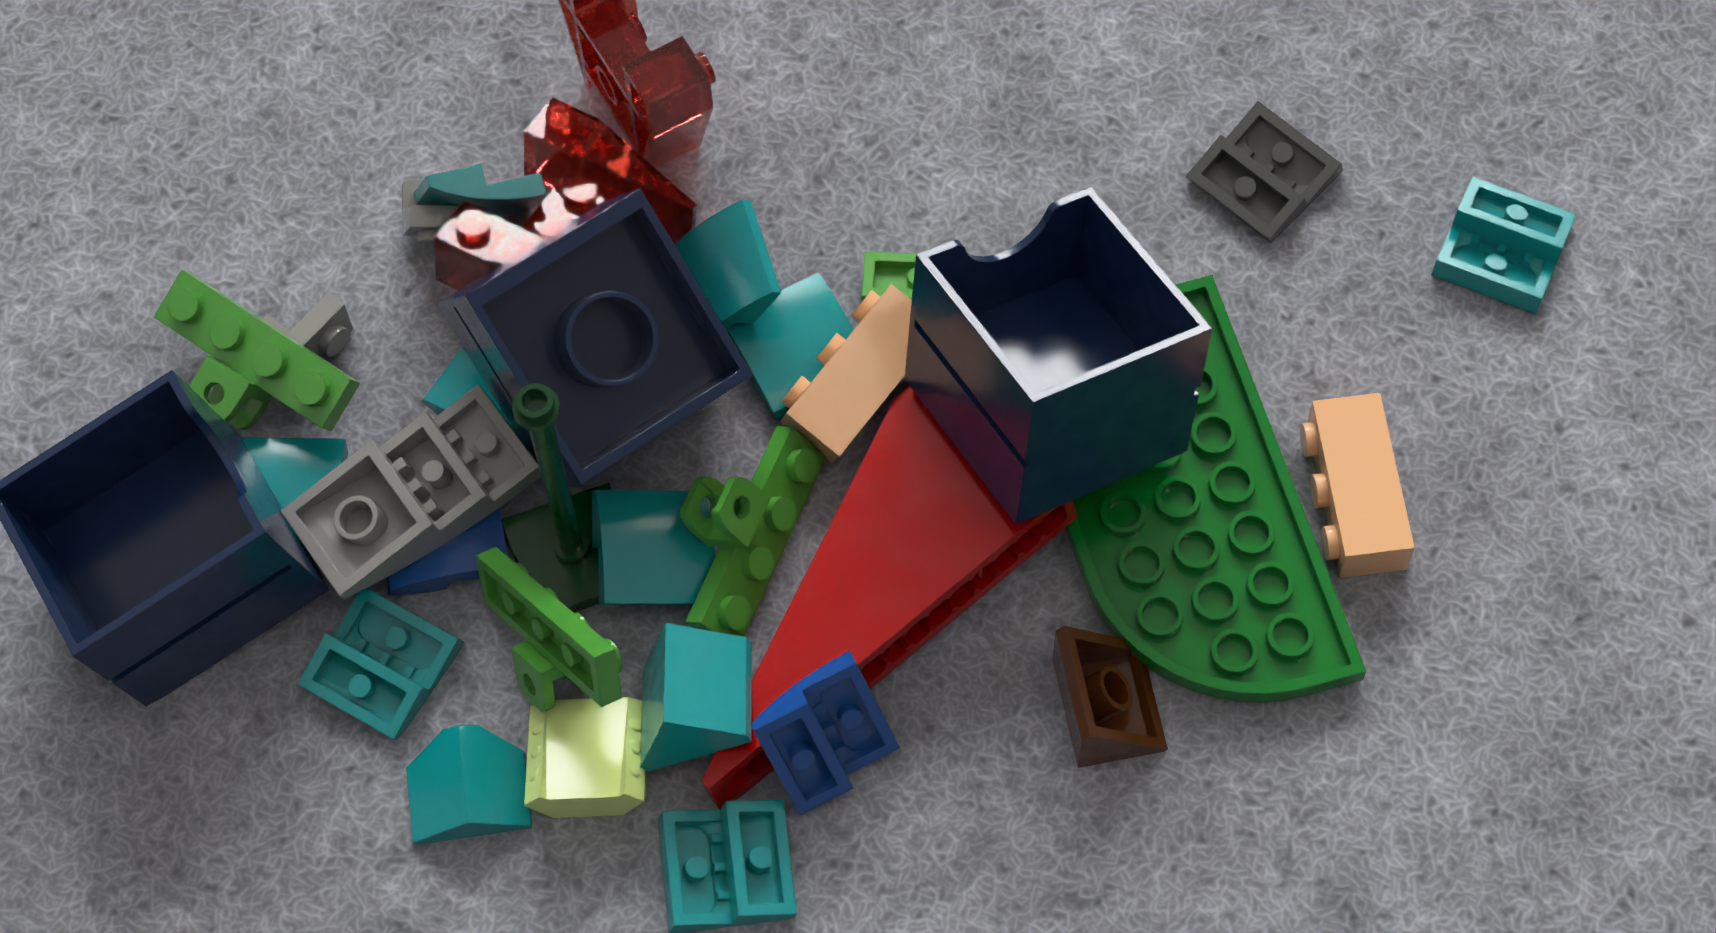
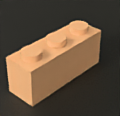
M893 284L887 288L881 297L873 290L870 291L851 315L859 324L848 338L844 339L836 333L816 358V360L824 365L822 370L812 382L801 376L781 401L789 410L779 422L784 426H793L831 463L840 457L905 376L912 300Z
M1374 393L1312 401L1308 421L1300 425V441L1304 456H1313L1317 474L1311 475L1310 486L1315 508L1325 509L1328 526H1322L1321 541L1325 559L1335 560L1339 578L1407 570L1415 547L1381 394Z

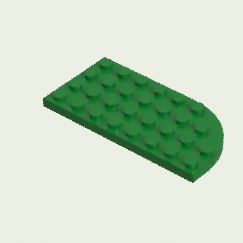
M1213 275L1175 284L1212 327L1201 386L1195 389L1199 396L1188 450L1073 500L1078 518L1070 523L1065 530L1091 601L1106 627L1115 637L1123 638L1130 647L1133 656L1137 657L1155 673L1194 692L1239 702H1272L1308 696L1361 681L1366 674L1365 666Z

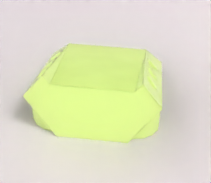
M622 697L601 707L591 698L555 700L554 707L544 712H541L535 705H531L524 806L552 818L625 815L642 804L647 796V775L645 769L640 767L642 700Z

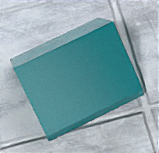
M665 623L643 668L640 767L645 769L646 773L752 742V643L747 637Z

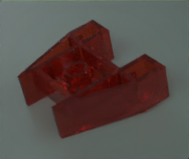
M558 0L584 82L589 89L592 87L596 89L637 153L639 168L643 174L699 147L713 110L711 84L716 82L714 70L703 52L694 54L683 36L650 51L645 44L647 36L638 18L636 0Z
M552 97L524 130V175L528 176L541 172L544 185L553 188V190L522 227L464 201L434 236L435 277L437 281L459 291L473 281L531 249L600 203L641 188L675 244L695 228L697 204L599 118Z

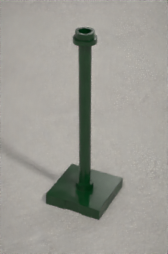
M528 384L521 388L512 403V411L516 422L530 432L548 503L503 518L502 524L515 562L521 563L529 575L544 588H551L558 600L575 613L599 604L598 548H592V491L612 489L610 484L606 483L571 495L554 424L558 420L561 411L559 398L552 389L543 384Z

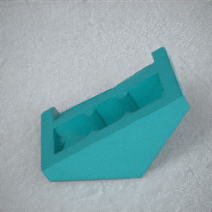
M457 725L441 730L406 767L413 845L532 828L530 808L524 806L526 783L524 751L479 725Z

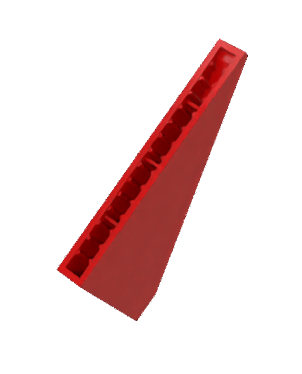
M907 383L901 393L893 399L752 679V722L771 703L797 682L848 651H851L869 688L872 689L1078 518L1074 501L1072 500L1019 524H1015ZM752 729V742L715 752L701 782L718 809H721L726 801H736L772 772L774 767Z

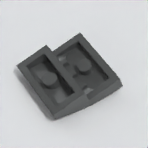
M1257 101L1227 138L1222 135L1217 138L1187 173L1186 178L1271 243L1343 171L1342 163Z

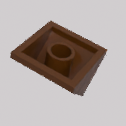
M1068 626L1055 630L1053 664L1078 768L1168 750L1148 668L1131 654V649L1123 638Z

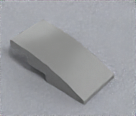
M477 384L434 419L424 412L379 447L373 440H370L284 507L281 513L338 595L346 599L395 574L454 539L498 510L541 478V473L535 457L486 391Z

